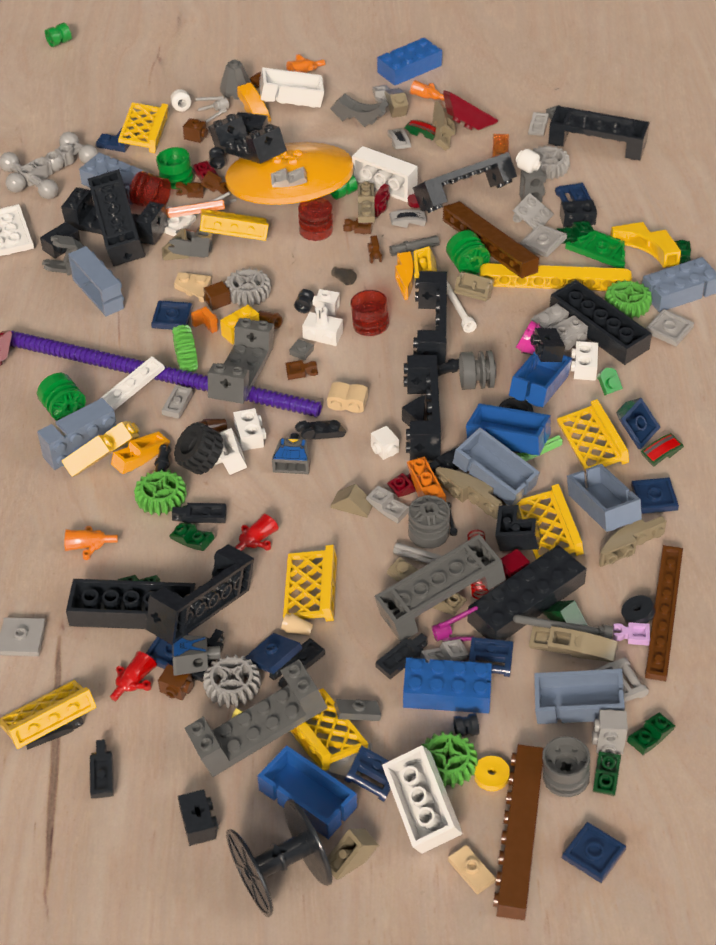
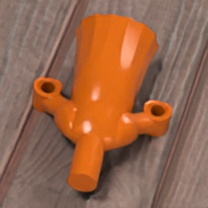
M297 54L296 61L287 62V71L307 73L316 70L319 66H324L325 60L312 61Z
M416 80L413 81L410 94L425 99L444 101L443 94L435 88V84L429 83V85H426Z
M86 526L85 530L66 529L64 539L65 551L85 549L82 553L83 559L89 560L93 552L100 549L104 543H118V535H105L100 530H92L91 526Z

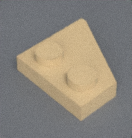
M178 272L174 287L181 292H185L190 297L193 295L198 297L199 301L204 303L203 288L211 285L212 278L207 275Z

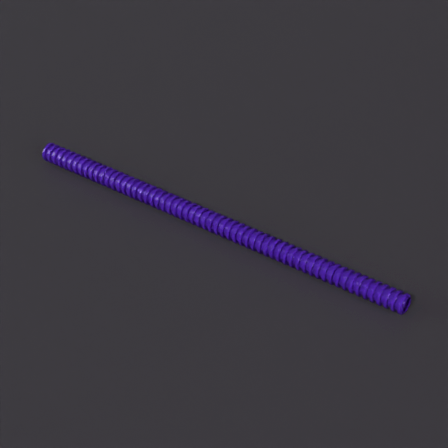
M11 330L10 346L53 355L80 363H88L89 365H98L99 367L119 372H129V374L145 362ZM164 365L165 369L153 378L155 380L160 379V381H165L166 383H175L183 387L186 385L187 388L207 390L208 392V375L188 373L186 370H178L172 367L167 368ZM255 386L252 387L245 400H249L251 403L265 404L266 406L271 405L273 408L276 406L277 409L292 410V412H298V414L314 415L316 418L320 415L322 409L320 401L316 403L315 400H305L303 397L300 399L299 396L283 395L281 392L278 394L277 391L262 390V388H256Z

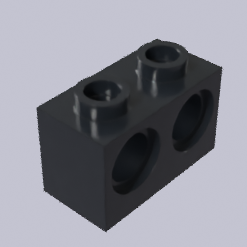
M594 201L561 202L560 218L563 227H572L573 222L582 221L589 222L590 225H596L597 210Z

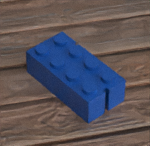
M425 37L377 57V73L394 86L442 66V50L436 45H432Z
M534 351L533 355L527 359L512 377L509 396L519 401L528 400V403H531L533 406L543 408L567 379L572 358L563 355L562 362H541Z
M479 403L466 424L467 439L476 430L482 428L513 452L540 455L551 435V416Z
M406 658L403 708L489 714L492 663L430 659L428 663L425 662V659Z
M287 745L257 775L259 791L273 801L277 799L278 804L283 808L288 799L294 800L304 811L314 829L327 839L341 826V820L345 822L357 808L356 792Z

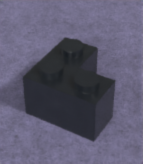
M518 505L499 506L495 533L499 550L539 549L541 534L537 519H522Z

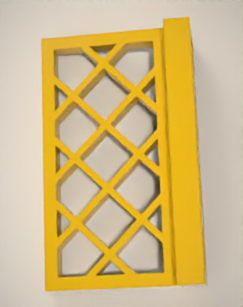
M131 103L118 142L148 147L149 152L155 153L168 117V104L162 103L161 107Z
M202 208L200 213V231L266 241L268 231L266 218Z
M598 399L591 401V406L557 418L559 427L585 472L586 469L599 464L607 467L617 462H621L622 465L629 463L628 449ZM586 414L591 415L589 421L581 419V417ZM567 421L574 422L572 427L565 426L563 423ZM578 423L587 425L585 430L577 429ZM590 427L599 429L597 433L589 432ZM573 433L582 435L580 440L571 438ZM585 436L594 438L592 443L583 440ZM597 440L606 441L605 446L597 445ZM580 446L588 447L587 453L579 451ZM596 449L602 452L600 456L591 454L592 450ZM608 452L614 454L615 457L608 459L604 458V455ZM588 459L597 461L596 464L591 466L586 464Z
M559 484L551 486V491L523 498L516 504L519 506L522 519L536 518L538 526L542 522L550 524L547 530L539 528L540 534H543L539 549L544 547L551 550L562 541L569 545V547L563 548L569 554L574 552L576 556L584 554L582 540ZM547 498L551 500L548 506L540 503L541 500ZM526 504L532 505L529 511L521 509V506ZM536 508L545 510L541 516L533 513ZM549 512L557 515L554 520L545 517ZM554 527L562 529L559 535L551 532ZM547 537L556 539L553 545L545 543ZM539 549L532 550L535 559L542 556L538 554Z
M326 545L325 550L288 554L283 619L286 614L291 615L289 610L296 605L300 609L293 614L301 619L325 617L326 622L334 621L337 554L334 545ZM323 557V560L317 565L312 562L315 558ZM293 560H303L297 567L293 565ZM307 565L311 566L312 569L305 574L301 571ZM318 571L322 576L315 581L311 576ZM298 573L302 578L295 583L291 578ZM308 580L312 584L304 590L300 586ZM317 587L321 592L314 597L310 592ZM299 590L301 593L296 598L290 596L293 591ZM307 596L311 600L303 606L299 601ZM315 603L320 606L319 611L308 610Z
M73 680L1 717L0 727L12 739L15 747L19 749L97 707L90 690L87 687L83 688L77 681Z
M322 688L319 689V692L328 708L322 711L320 715L317 714L311 718L318 721L317 725L304 722L290 732L313 762L322 770L327 771L330 769L331 763L357 753L361 746L368 748V742L350 720L338 719L334 700ZM325 711L334 712L336 717L324 716ZM321 722L333 724L332 728L321 727L320 725ZM336 725L346 726L347 732L335 730ZM317 733L329 734L328 740L318 738ZM332 736L343 737V743L332 741ZM348 739L357 740L359 742V744L350 745L346 743ZM328 748H339L340 751L335 754H331L328 751Z

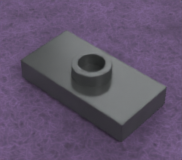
M336 699L334 703L338 719L380 721L382 716L377 701Z

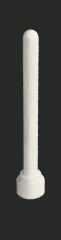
M447 281V295L462 319L461 326L466 333L473 332L477 327L476 322L473 318L467 316Z

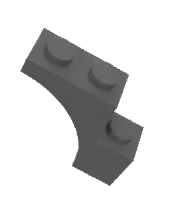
M344 93L330 109L342 121L347 118L351 119L354 116L366 127L369 123L372 125L378 119L377 116L382 117L385 114V108L388 106V103L383 100L377 104H364Z

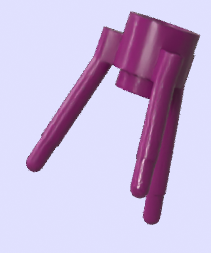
M475 606L444 622L431 626L435 640H442V642L457 639L471 641L473 636L449 637L452 634L450 625L476 611L478 607Z

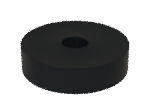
M637 595L631 597L623 604L621 613L627 624L629 622L646 624L653 619L656 608L651 598L645 595Z

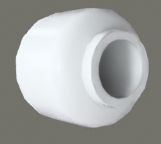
M178 89L172 93L171 103L175 110L183 112L189 109L191 98L185 90Z
M530 149L521 150L516 157L517 167L527 173H532L534 170L537 171L541 165L540 155Z

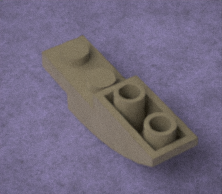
M435 101L432 124L436 127L435 143L446 151L450 148L451 136L456 131L455 122L447 114L446 108L438 101Z
M358 183V223H375L374 183Z
M441 467L435 469V476L441 488L448 491L452 497L457 498L462 503L469 499L472 504H476L487 515L497 519L498 508L502 506V502L493 496V488L476 477L457 470Z
M661 516L646 523L641 519L622 527L610 537L602 548L599 559L600 567L613 564L622 558L630 557L635 553L636 545H642L646 541L661 537L665 532L667 521Z
M399 557L390 566L387 574L399 582L418 571V569ZM456 593L432 608L455 615L467 599Z
M533 626L529 647L531 649L571 654L573 657L614 662L618 642L572 629L551 626V628Z

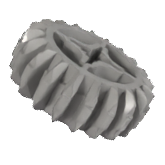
M551 145L533 148V151L540 155V168L545 173L546 179H559V176L563 177L570 167V158L567 152L563 151V148L558 149L557 146L551 147Z
M243 268L241 271L236 270V273H231L225 281V285L230 291V300L233 304L238 303L239 306L260 305V302H265V299L269 298L271 282L267 274H263V271H257V268L254 270L250 268L247 270Z
M235 654L234 657L230 658L226 655L225 659L221 658L217 660L218 662H211V667H208L203 676V687L208 698H211L213 703L218 702L220 707L226 704L228 709L231 705H235L238 708L240 703L246 706L247 700L253 701L254 695H258V689L261 686V675L256 664H253L251 659L246 660L244 655L238 658ZM245 677L248 678V681L246 682V684L243 683V682H244L243 679H244ZM220 678V684L217 685L216 682Z

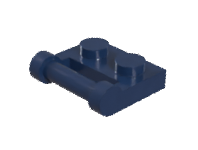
M583 183L558 186L555 189V193L561 202H569L565 193H569L572 201L592 200Z
M472 637L469 662L483 660L505 663V666L492 665L491 673L504 674V677H510L513 642Z
M361 746L344 780L348 783L353 782L375 794L379 800L384 802L391 787L382 765L389 762V760ZM357 770L383 784V788L357 775Z

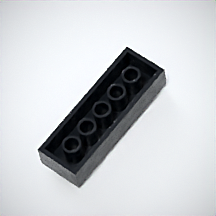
M574 280L551 294L550 307L557 303L569 312V317L576 316L588 326L587 338L592 342L598 343L600 348L622 364L626 365L650 349L651 332L579 281Z
M557 545L469 605L468 609L475 606L478 609L467 616V622L486 639L504 641L526 626L525 624L515 623L513 621L515 615L537 618L557 601L563 600L584 585L587 568L561 546Z
M73 579L66 608L68 623L72 627L146 629L148 599L152 593L165 587L184 598L196 590V583Z

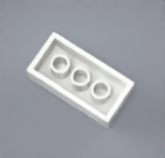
M364 146L352 156L353 176L357 184L362 182L374 183V190L378 191L385 183L389 185L391 197L408 202L409 195L414 194L413 187L417 186L418 166Z
M423 745L382 765L413 848L420 853H425L463 834L433 756Z

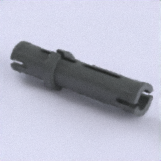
M435 235L389 246L391 256H395L398 253L413 252L428 246H439L440 242L438 236Z

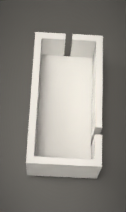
M262 67L259 82L261 100L267 102L277 100V102L282 104L289 103L297 106L305 105L321 108L324 95L322 75Z

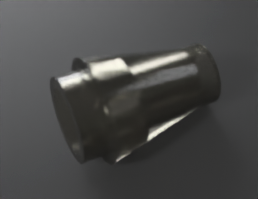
M333 267L331 275L345 285H352L356 281L357 275L353 269Z

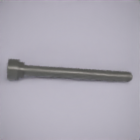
M515 615L513 617V621L519 624L544 628L554 626L586 632L612 639L613 627L611 625L603 624L602 626L591 627L522 615Z

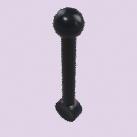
M447 502L450 508V535L456 536L458 530L454 527L451 513L452 504Z

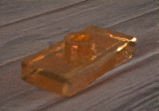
M493 134L492 157L507 153L509 151V134Z

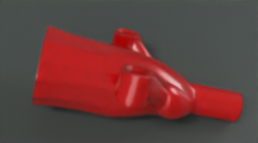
M264 513L250 528L247 525H242V533L239 536L240 543L235 548L243 551L245 548L255 549L257 547L270 550L271 542L268 540L261 541L278 531V524L272 517Z
M137 651L126 669L118 666L116 668L118 676L115 680L117 688L112 692L110 698L113 701H117L124 691H135L137 689L151 690L152 686L149 680H144L142 683L139 682L157 667L155 660L148 654Z

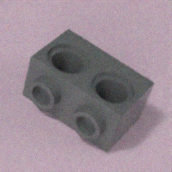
M540 167L532 173L521 170L519 190L521 201L530 193L542 202V198L545 195L544 183L546 182V175Z

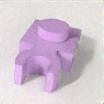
M629 622L628 627L619 623L614 624L613 631L620 633H614L613 640L622 641L623 639H628V644L649 646L650 624Z

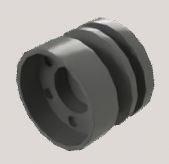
M492 350L486 351L485 359L483 351H479L476 360L473 352H460L459 375L462 390L475 389L476 381H479L481 389H485L486 381L488 388H494L496 363Z
M431 495L421 496L412 501L408 514V536L416 546L432 549L444 544L449 537L450 508L447 502L442 498Z
M568 736L554 738L547 743L542 757L543 781L546 788L551 793L560 797H573L585 791L590 780V752L587 746L581 740Z

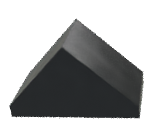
M421 395L402 407V421L409 427L410 421H424L425 395Z

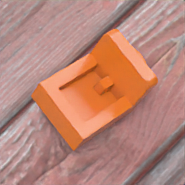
M206 306L191 313L192 325L194 327L204 324L211 333L218 331V318Z

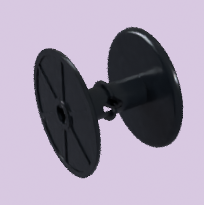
M288 799L284 804L285 818L292 838L278 845L272 843L270 849L255 857L243 838L235 830L229 829L226 831L228 847L237 871L255 904L266 917H270L273 914V902L265 878L279 870L286 871L287 866L303 859L311 873L321 884L326 886L332 884L331 867L323 845L304 811L292 799Z

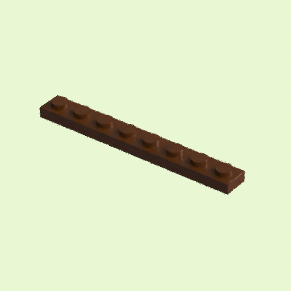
M663 545L655 598L656 613L652 621L645 678L664 682L667 680L683 548Z

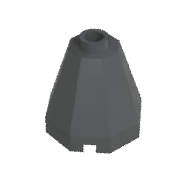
M231 60L225 67L220 84V92L226 98L233 96L234 99L238 100L237 86L251 82L240 61Z

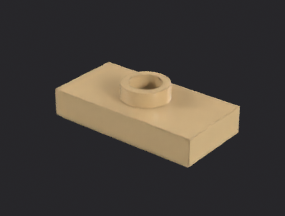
M467 845L448 857V862L477 895L496 882L493 874Z

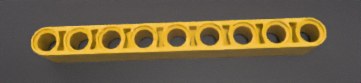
M486 263L480 267V276L493 279V286L561 289L577 280L590 290L607 291L612 283H617V281L623 282L624 279L626 281L632 280V272L624 268L539 265L538 273L520 278L502 264Z

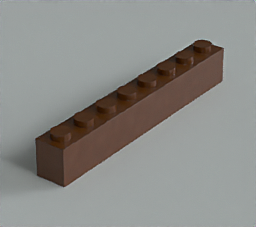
M458 201L443 206V221L457 232L469 230L476 233L489 251L490 256L517 276L524 278L538 273L539 257L466 205Z
M518 744L517 753L512 752L511 766H515L514 772L510 771L508 785L513 786L512 791L507 790L506 804L510 805V810H505L503 824L508 826L507 831L502 830L501 844L505 845V850H500L498 865H503L502 872L497 871L496 886H500L499 893H494L493 907H497V917L525 921L544 748Z

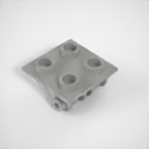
M530 193L513 209L515 213L513 221L518 223L524 220L533 229L539 224L545 225L554 215Z

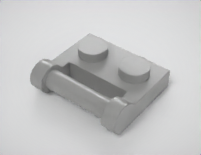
M622 658L594 669H622L634 687L631 689L623 677L624 702L637 697L643 698L649 693L647 687L641 684L630 668V662L627 658Z

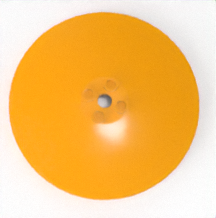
M293 142L285 143L286 152L261 164L239 158L228 168L225 179L228 190L242 200L270 205L292 204L313 200L336 191L350 180L354 167L351 156L341 148L324 143ZM304 167L306 170L307 182L304 184L283 188L272 186L271 174L284 168L288 172Z

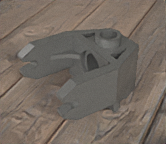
M200 227L196 231L186 229L187 240L180 238L169 240V243L174 245L168 247L172 253L204 258L208 257L211 253L213 233L200 231Z
M54 235L51 237L53 245L67 248L63 261L46 259L43 260L42 265H45L44 269L50 272L67 273L70 276L72 273L68 254L85 246L73 237Z

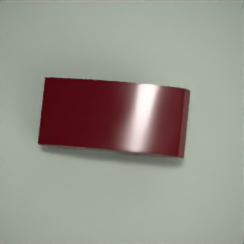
M207 160L192 166L200 181H202L208 170L219 176L214 167L211 168Z
M385 183L379 188L375 196V217L385 212L387 208L386 202L390 198L389 185Z
M401 473L387 483L398 497L416 492L410 473L406 476L404 473Z

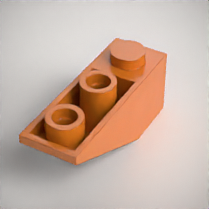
M421 457L407 461L418 497L425 495L437 496L446 502V495L426 458Z

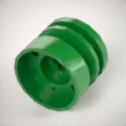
M172 147L161 151L156 156L160 181L164 187L177 189V182H182L187 186V183L193 181L194 176L190 155L186 149Z
M465 230L458 232L448 241L446 253L460 273L463 271L476 275L480 273V267L483 264L489 263L490 253L473 231Z
M54 373L47 376L37 389L38 400L56 421L85 407V395L65 373Z

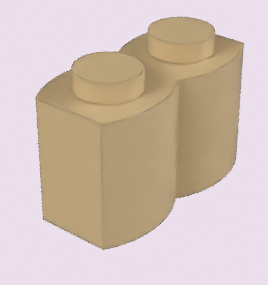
M343 382L332 383L327 397L328 408L340 411L347 410L353 413L364 412L368 399V387L359 384L349 385Z

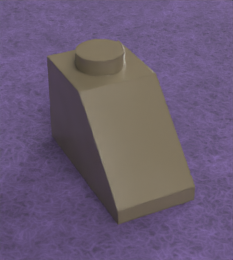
M400 88L385 90L384 93L391 117L406 116L409 105L405 92Z
M348 829L327 858L331 872L336 880L341 879L364 864L379 846L366 829Z

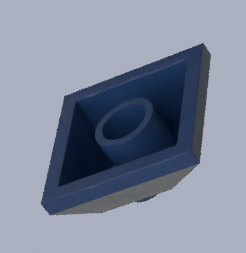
M642 398L625 402L616 412L619 421L638 449H641L661 428Z

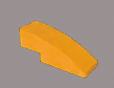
M251 82L237 86L238 98L244 104V110L251 114L267 115L268 122H270L271 117Z
M410 251L398 253L397 265H395V279L404 300H408L413 287V258Z
M160 432L130 440L127 448L113 452L111 465L122 474L130 472L158 455L159 447L161 445H166L167 447L170 444V440Z

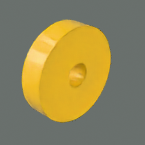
M486 756L478 761V765L475 766L474 779L482 789L498 791L508 784L510 768L502 758Z

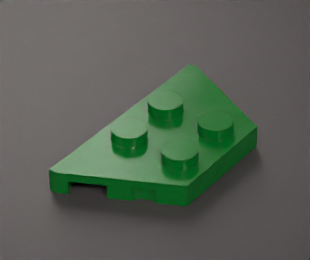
M594 230L587 235L578 237L576 242L571 243L568 241L565 244V249L616 268L625 269V241Z

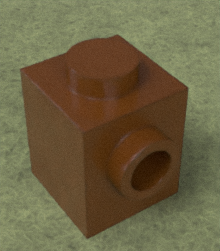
M189 118L183 125L184 139L201 143L208 135L206 122Z
M223 281L203 288L205 302L212 311L231 304L229 288L226 287Z
M167 664L158 679L160 693L172 699L176 698L183 701L186 694H189L193 688L191 673L174 675L173 666Z

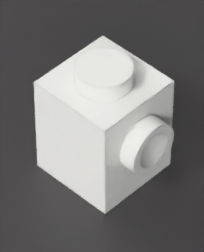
M319 289L317 296L315 295L313 298L315 313L316 308L323 306V308H327L328 316L335 317L340 307V293Z
M385 426L371 433V447L374 453L384 460L399 453V439Z

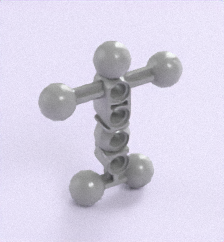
M68 131L60 136L59 148L47 153L45 157L42 156L22 166L19 164V158L16 154L6 152L0 157V166L4 171H15L6 177L5 184L9 191L18 193L25 186L35 185L38 187L40 196L49 200L58 194V186L55 181L46 178L52 175L53 172L61 170L63 166L66 167L73 164L74 155L79 153L81 162L85 164L97 155L98 151L93 145H81L77 135Z

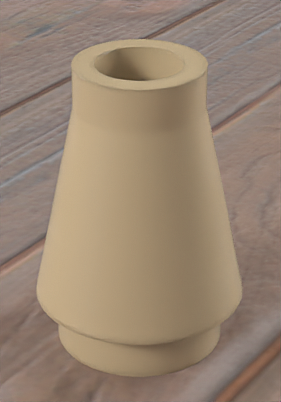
M291 613V615H285L281 629L285 630V633L310 636L313 624Z

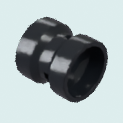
M214 147L209 151V163L214 169H221L225 165L224 150L222 148Z
M308 289L301 290L298 298L295 300L294 308L300 313H308L312 307L315 294Z
M476 713L468 714L467 717H453L456 736L459 733L462 738L467 734L472 736L479 735V723Z

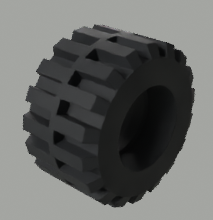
M192 423L181 433L177 440L174 451L175 462L197 475H202L204 472L207 473L210 468L214 467L222 453V435L203 423Z

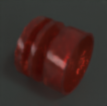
M144 171L138 172L130 185L129 197L131 202L143 207L147 206L149 202H157L166 206L171 193L169 179L157 175L154 176Z
M319 197L299 204V232L303 238L311 241H320L332 235L333 207L328 200Z
M364 290L352 297L350 305L353 328L358 334L376 336L387 330L389 327L387 298L382 292Z

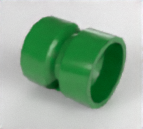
M66 23L45 29V38L51 47L60 45V42L66 43L72 40L70 29Z
M352 175L345 185L330 193V195L335 200L346 196V194L349 195L357 191L358 185L355 177Z

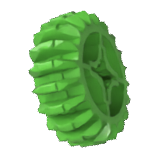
M625 279L623 282L617 281V283H612L608 287L604 298L605 301L631 319L633 317L639 318L640 315L645 316V313L649 311L652 304V295L648 287H644V284H639L638 281L632 282V280L626 281Z
M189 325L173 327V342L179 369L186 370L188 373L197 371L198 361L191 327Z
M161 469L160 472L154 470L152 474L147 473L146 477L141 476L140 481L136 482L134 494L135 501L140 509H143L145 513L149 512L151 516L154 513L160 516L161 513L167 515L169 511L172 512V507H181V504L185 503L187 491L186 484L181 476H178L176 472L171 473L170 470L164 472Z
M442 731L440 736L434 733L432 739L426 738L425 744L422 745L431 752L444 787L450 785L454 788L456 783L462 787L464 781L469 782L471 776H474L478 760L474 745L469 743L468 737L462 739L460 733L454 736L452 731L449 735H445Z

